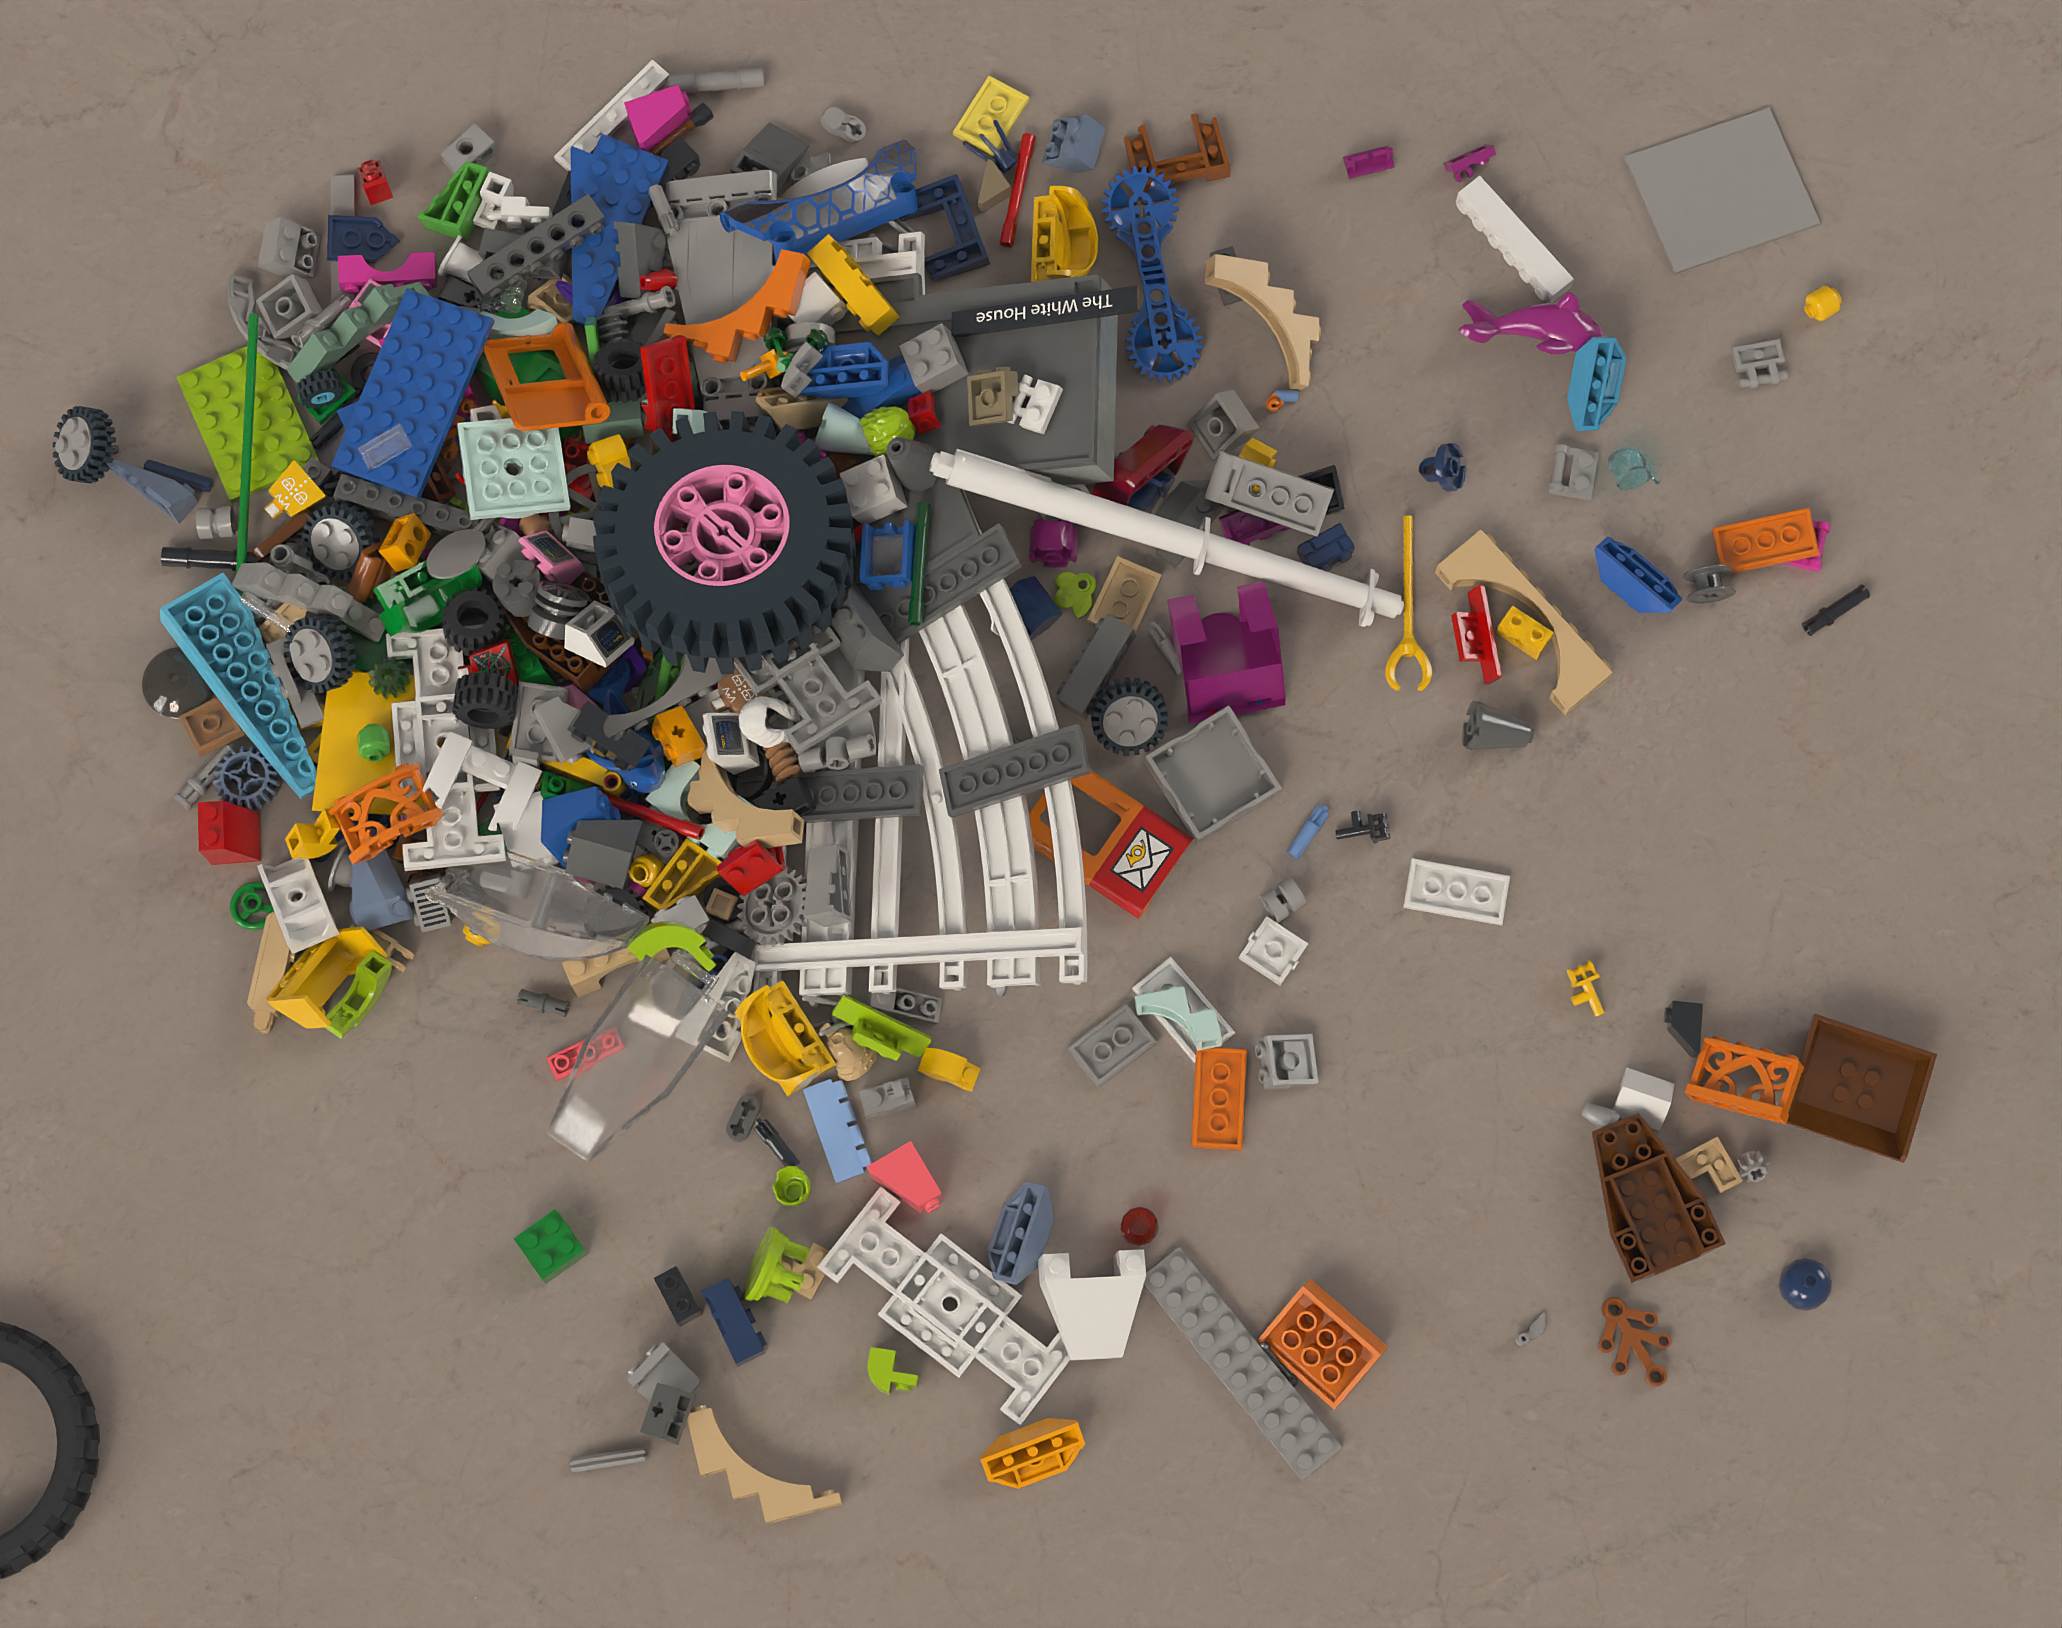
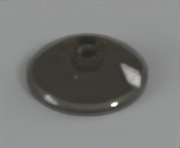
M180 647L170 648L156 655L149 662L143 674L142 690L146 701L157 713L168 718L180 719V715L210 701L214 695V692ZM174 675H179L177 681H172Z

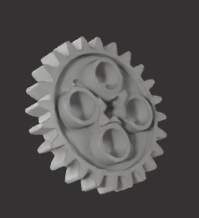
M786 866L785 870L746 896L740 895L744 903L738 904L737 907L743 910V912L739 913L737 917L743 920L739 925L745 929L744 933L750 939L757 943L759 942L763 946L769 944L775 947L776 942L784 945L785 938L793 941L792 934L795 932L800 935L799 927L808 926L804 921L806 918L804 917L807 879L796 870Z

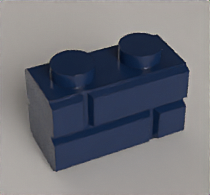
M1338 523L1320 533L1318 537L1315 536L1298 545L1297 554L1304 564L1328 572L1332 564L1338 561L1342 564L1351 559L1355 546L1342 524Z

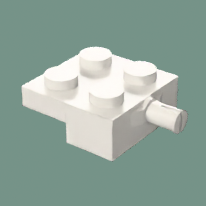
M502 196L501 211L488 210L487 212L488 221L499 220L505 222L506 226L515 232L534 229L553 217L550 207L530 206L526 197Z

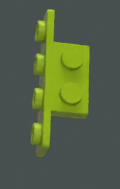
M847 995L841 997L832 1012L833 1016L854 1026L852 1040L856 1041L860 1046L868 1047L878 1052L885 1058L897 1061L902 1050L916 1057H921L925 1048L931 1042L930 1036Z

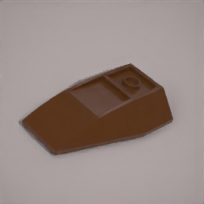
M1639 1113L1592 1131L1610 1236L1631 1283L1653 1277L1685 1264L1726 1244L1704 1195Z

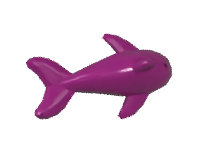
M1567 292L1558 303L1530 305L1500 317H1496L1485 307L1472 300L1462 304L1463 308L1470 315L1473 324H1464L1459 328V331L1465 337L1479 343L1489 342L1495 335H1520L1543 340V342L1536 346L1538 350L1549 354H1566L1570 351L1577 352L1593 337H1605L1601 326L1591 316L1579 310V301L1572 292Z

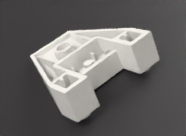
M1144 1250L1118 1251L1113 1256L1114 1276L1071 1278L1069 1253L1043 1254L1038 1259L1040 1287L1071 1361L1123 1357L1146 1277Z

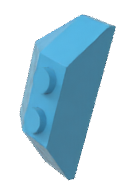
M1593 337L1575 354L1567 400L1574 427L1577 431L1599 430L1602 426L1601 423L1618 404L1627 357L1615 337Z

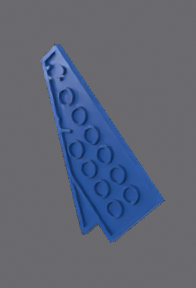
M601 134L593 154L573 146L570 149L571 204L589 194L604 215L606 225L600 233L596 235L591 234L584 239L580 246L572 248L573 323L585 327L586 317L595 316L597 320L598 317L603 315L604 309L618 281V266H621L620 252H616L615 245L619 243L618 229H614L613 221L642 225L652 202L648 193L649 188L660 184L668 165V160L604 134ZM583 221L573 223V226L577 228L584 225Z

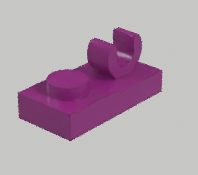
M1485 144L1443 164L1446 171L1453 172L1456 182H1462L1460 174L1463 170L1466 171L1467 177H1473V171L1468 166L1472 164L1477 166L1486 164L1490 161V157L1496 155L1494 146Z

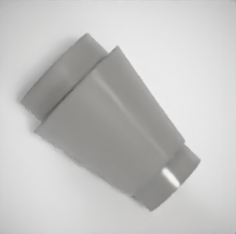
M1589 1102L1586 1104L1581 1115L1599 1129L1621 1120L1622 1117L1617 1114L1616 1110Z

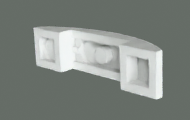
M866 158L854 159L823 168L795 183L781 197L782 199L796 198L835 187L862 172L869 166L868 160Z

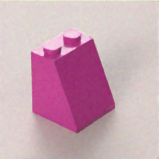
M678 84L624 102L637 146L646 152L653 149L655 145L664 140L674 130L676 131L691 114L686 92L681 93Z

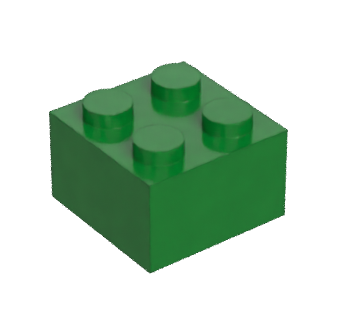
M556 1209L513 1238L546 1284L588 1254Z

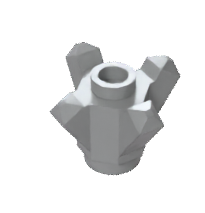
M290 542L285 545H277L272 549L271 556L268 558V564L286 574H294L298 570L308 572L313 569V562L296 555L299 552V543Z

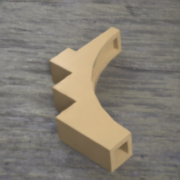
M1219 254L1213 255L1205 261V284L1222 288L1240 297L1252 306L1268 323L1278 339L1288 369L1289 390H1298L1299 392L1308 387L1311 381L1309 361L1312 356V349L1310 346L1318 342L1321 336L1319 318L1293 313L1296 307L1294 290L1268 286L1270 272L1268 271L1267 262Z
M704 736L703 742L706 746L702 753L699 780L691 781L690 792L687 796L688 804L699 814L711 813L712 822L724 833L736 831L737 842L743 847L754 840H758L765 848L802 843L804 820L792 809L769 810L743 802L734 792L726 769L709 759L706 752L708 747L707 737Z

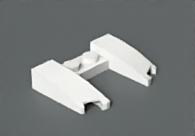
M449 731L423 787V792L425 793L431 788L439 797L435 805L442 809L460 770L506 789L488 829L496 831L497 823H512V830H516L540 780L542 771L520 761L517 765L472 746V740Z

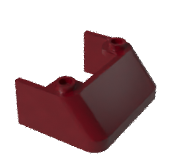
M1162 424L1156 427L1151 425L1139 441L1114 460V481L1095 483L1091 495L1127 506L1131 496L1165 467H1168L1175 475L1179 473L1195 436L1187 429Z

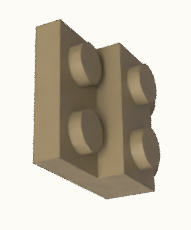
M996 367V372H992V370H979L977 375L967 376L969 426L976 427L1013 421L1012 397L1019 396L1017 371H1010V367Z

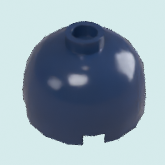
M1807 1258L1794 1260L1785 1267L1780 1275L1779 1289L1781 1296L1795 1309L1805 1311L1816 1309L1827 1300L1831 1293L1832 1280L1830 1273L1823 1264L1816 1260Z

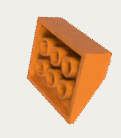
M1312 1279L1301 1287L1257 1340L1259 1344L1268 1342L1270 1350L1276 1358L1334 1410L1388 1348L1383 1341Z

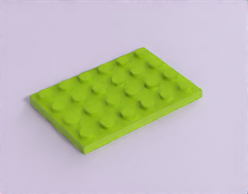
M247 346L176 377L231 503L240 500ZM258 351L250 495L271 487L294 460L301 468L306 465L311 457L320 462L312 443L309 441V435L278 366Z

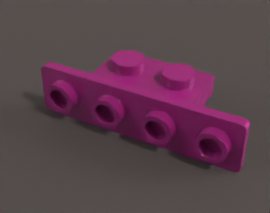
M1235 510L1219 517L1225 538L1248 546L1254 540L1270 538L1273 535L1272 533L1278 530L1285 531L1291 529L1290 527L1241 510Z

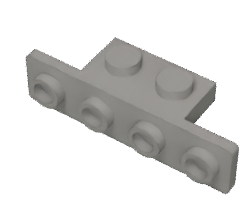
M284 637L267 644L268 652L274 663L270 667L275 679L279 677L281 679L282 685H279L283 698H289L301 728H305L323 721L324 716L312 689L305 690L304 684L299 685L296 682L299 676L294 678L291 676L290 673L294 671V668H288L286 664L291 662L290 658H284V652H288L289 649L283 647L284 642L290 640Z

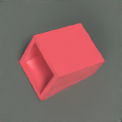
M911 1141L867 1166L872 1180L919 1213L927 1212L930 1214L941 1207L939 1203L943 1202L942 1193Z

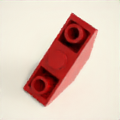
M368 160L363 162L357 170L370 205L372 206L393 198L380 161Z

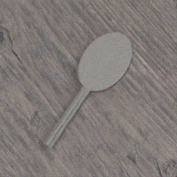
M497 517L482 519L474 529L456 531L439 541L427 558V569L430 575L439 579H448L461 575L472 568L485 551L486 541L482 533Z

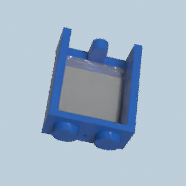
M904 520V527H897L893 523H884L883 529H874L868 523L863 524L860 581L868 586L869 589L882 590L883 587L887 586L903 589L906 588V585H912L916 527L912 522Z

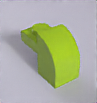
M870 1347L867 1369L869 1377L877 1389L890 1394L892 1384L896 1385L895 1389L902 1391H911V1387L917 1388L918 1375L894 1372L896 1351Z

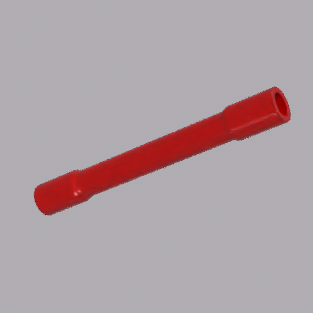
M1029 133L1022 134L1015 177L999 242L1003 247L1011 248L1014 245L1019 210L1036 136Z
M600 790L608 797L612 805L621 812L675 830L682 835L701 840L704 835L705 827L685 819H678Z

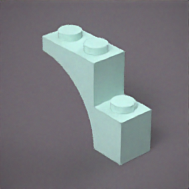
M1170 986L1165 988L1164 991H1145L1140 993L1139 996H1135L1137 1015L1154 1014L1172 1019L1190 1034L1197 1051L1222 1046V1035L1216 1010L1203 1008L1190 1014L1184 987Z

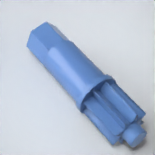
M1327 806L1315 807L1287 850L1291 856L1300 859L1328 818L1329 813H1327V810L1329 808Z

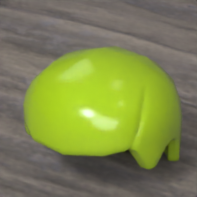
M786 1166L776 1172L777 1178L772 1187L779 1202L785 1206L796 1207L808 1199L811 1192V1182L809 1176L797 1166Z

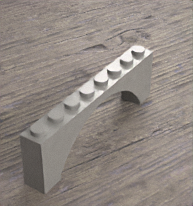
M685 654L680 672L664 696L641 710L627 714L609 715L603 726L604 733L609 739L612 738V740L618 741L625 731L633 727L637 731L648 725V719L669 711L670 708L676 705L677 707L686 706L692 702L690 698L697 694L701 698L713 691L712 687L728 674H721L715 658H709L705 673L693 671L688 656ZM559 696L536 707L533 713L561 764L568 761L571 765L583 758L582 753L588 750L591 753H594V751L592 750L593 747L588 743H581L571 736L572 733L567 730L580 709L562 702Z

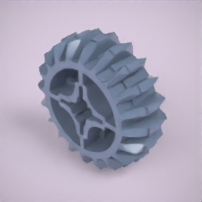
M241 746L240 753L232 749V756L230 758L226 754L223 755L224 760H226L225 763L217 762V766L221 770L214 771L213 773L218 778L213 781V785L218 787L215 793L221 796V801L244 808L246 806L250 810L254 809L253 805L262 809V801L269 804L271 800L268 796H277V792L273 787H280V782L275 779L281 776L275 771L260 750L256 751L254 746H251L248 752L244 746ZM243 763L242 767L239 770H234L237 766ZM255 763L264 767L265 778L255 774ZM250 775L251 779L244 783L242 781L243 778H247L246 776ZM229 780L238 784L239 796L230 792ZM260 788L257 792L251 794L253 789Z

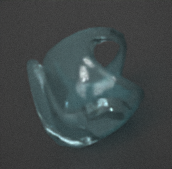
M1623 447L1609 456L1607 465L1610 472L1617 479L1616 485L1619 489H1634L1644 485L1649 480H1653L1656 484L1660 483L1654 464L1642 450L1635 447Z

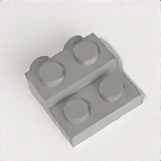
M1312 1034L1270 1035L1258 1040L1259 1043L1256 1045L1255 1053L1257 1058H1261L1262 1064L1258 1076L1259 1081L1264 1083L1265 1089H1288L1292 1086H1314L1319 1084Z

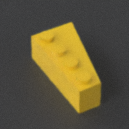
M828 234L807 253L820 268L822 277L828 283L831 282L835 286L833 288L834 292L841 299L845 298L848 302L846 307L854 316L857 314L860 316L859 323L867 332L872 330L879 336L900 317L852 256L832 236Z

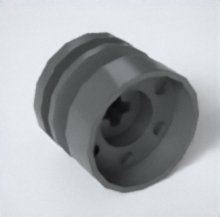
M542 581L538 584V593L534 598L539 605L532 607L528 625L542 635L565 640L566 624L585 609L589 596L584 591L565 583Z

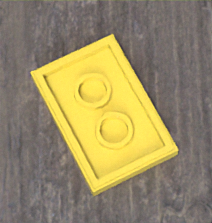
M988 76L955 127L953 135L994 156L995 154L983 142L979 134H984L999 150L1003 141L993 121H998L1007 137L1030 101V98L1003 82Z

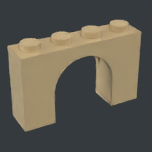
M635 932L562 963L569 982L578 998L602 988L599 980L609 972L630 963L641 962L624 943ZM667 948L656 953L646 963L647 967H652L670 959Z

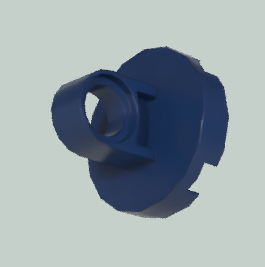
M1455 443L1441 444L1437 450L1436 457L1426 458L1420 463L1419 473L1428 482L1438 481L1446 492L1457 491V489L1462 488L1465 481L1466 467L1461 466L1459 457L1464 456L1460 447ZM1435 465V470L1430 474H1426L1427 469Z

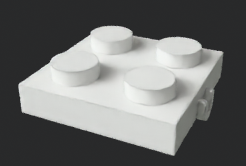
M1266 916L1258 930L1252 932L1249 936V943L1240 954L1239 959L1281 986L1290 971L1294 970L1297 964H1299L1298 960L1307 948L1308 943Z

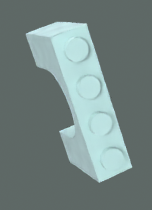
M695 761L676 768L672 764L665 773V780L661 788L650 792L646 800L652 804L649 808L681 820L691 821L686 810L687 796L690 792L691 781L699 780V769L701 766ZM738 795V797L743 802L750 804L748 801H746L744 798ZM714 823L702 825L705 827V832L701 840L687 836L688 839L698 846L701 842L708 847L706 852L717 859L720 857L724 860L728 859V853L740 845L736 839V831L724 833Z

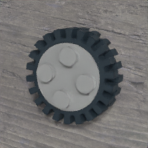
M75 406L73 409L67 410V415L63 414L61 417L64 423L58 422L57 427L60 429V432L54 433V437H57L58 440L53 442V447L56 449L53 452V458H58L54 463L56 467H59L57 471L59 474H63L62 477L64 479L92 484V482H98V478L102 479L105 476L104 472L109 471L110 467L107 463H112L114 459L110 454L117 455L119 453V446L112 444L116 443V437H111L115 433V427H110L113 422L111 419H108L109 415L104 413L103 410Z
M341 501L331 502L313 512L307 518L308 522L304 524L303 528L307 530L302 532V538L308 539L303 542V548L310 547V550L306 552L307 558L312 555L314 556L313 566L321 565L318 569L319 572L324 573L328 570L327 577L333 578L336 576V580H342L343 578L347 580L352 578L362 550L380 542V538H373V536L378 534L377 528L370 529L369 526L374 524L372 519L367 522L364 520L368 515L365 511L358 514L360 507L354 505L350 508L351 503L344 502L341 504Z
M324 613L296 620L288 628L291 632H287L285 638L290 641L284 642L283 647L289 649L288 652H284V658H290L291 662L286 663L287 667L294 668V671L290 674L293 678L299 676L296 682L299 685L304 684V689L307 691L312 689L313 693H323L342 687V685L349 682L348 679L353 675L350 670H354L356 664L350 662L356 659V654L350 653L351 649H355V645L347 641L352 638L350 633L343 634L347 629L345 625L338 626L340 620L337 618L332 619V615L329 614L324 615Z
M1124 677V682L1120 683L1119 678L1113 680V686H1110L1109 683L1104 685L1105 691L1099 690L1097 692L1098 698H1094L1092 701L1093 708H1090V718L1094 735L1097 736V741L1100 744H1104L1105 749L1109 751L1112 748L1115 754L1123 751L1124 756H1129V751H1134V755H1140V749H1144L1146 753L1150 751L1149 745L1152 744L1154 747L1158 745L1157 739L1160 738L1162 740L1164 730L1167 731L1168 728L1167 721L1169 719L1162 693L1159 694L1158 688L1155 685L1151 687L1150 682L1146 680L1144 683H1141L1140 678L1135 677L1133 682L1130 681V677Z

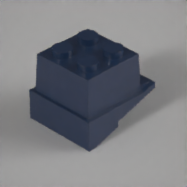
M1125 451L1120 452L1117 456H1114V460H1116ZM1163 471L1159 472L1131 496L1127 506L1151 514L1160 498L1165 499L1175 481V477Z

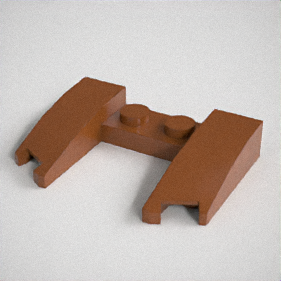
M1191 114L1199 152L1156 162L1145 124L1138 127L1140 133L1138 137L1131 142L1127 136L1124 137L1131 173L1134 166H1136L1138 172H1141L1143 166H1146V172L1149 174L1154 168L1155 176L1158 177L1163 173L1162 181L1171 180L1170 184L1206 177L1207 182L1230 177V164L1217 119L1213 117L1212 124L1198 122V114ZM1148 178L1143 190L1147 194L1152 183L1151 179Z

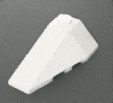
M734 952L688 1014L677 1038L730 1063L742 1037L740 1031L741 1022L734 1012L742 1001L746 999V995L751 990L756 962Z

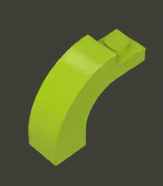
M660 921L646 925L637 930L624 942L626 947L644 965L659 951L669 947H678L692 954L708 972L716 966L712 960L715 955L705 945L700 948L706 941L703 935L694 928L680 922Z
M372 950L357 965L354 981L345 996L326 1015V1018L332 1024L325 1028L340 1039L353 1026L356 1028L367 1016L383 992L390 977L393 963Z

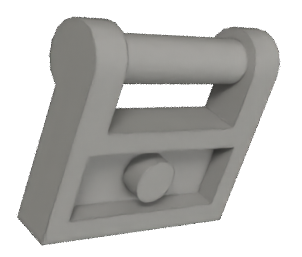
M1563 444L1556 445L1554 450L1556 460L1552 483L1549 484L1548 492L1554 495L1591 501L1599 452L1571 448ZM1568 457L1572 458L1568 486H1563L1562 478L1565 459Z

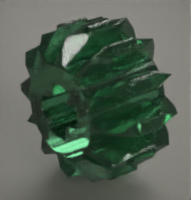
M392 656L389 662H387L386 658L382 657V664L373 663L375 670H371L368 673L371 678L369 685L374 688L373 691L376 695L382 694L383 698L387 699L392 694L397 699V692L406 693L404 686L411 683L408 678L411 674L410 670L405 668L406 665L402 660L397 662L396 658Z

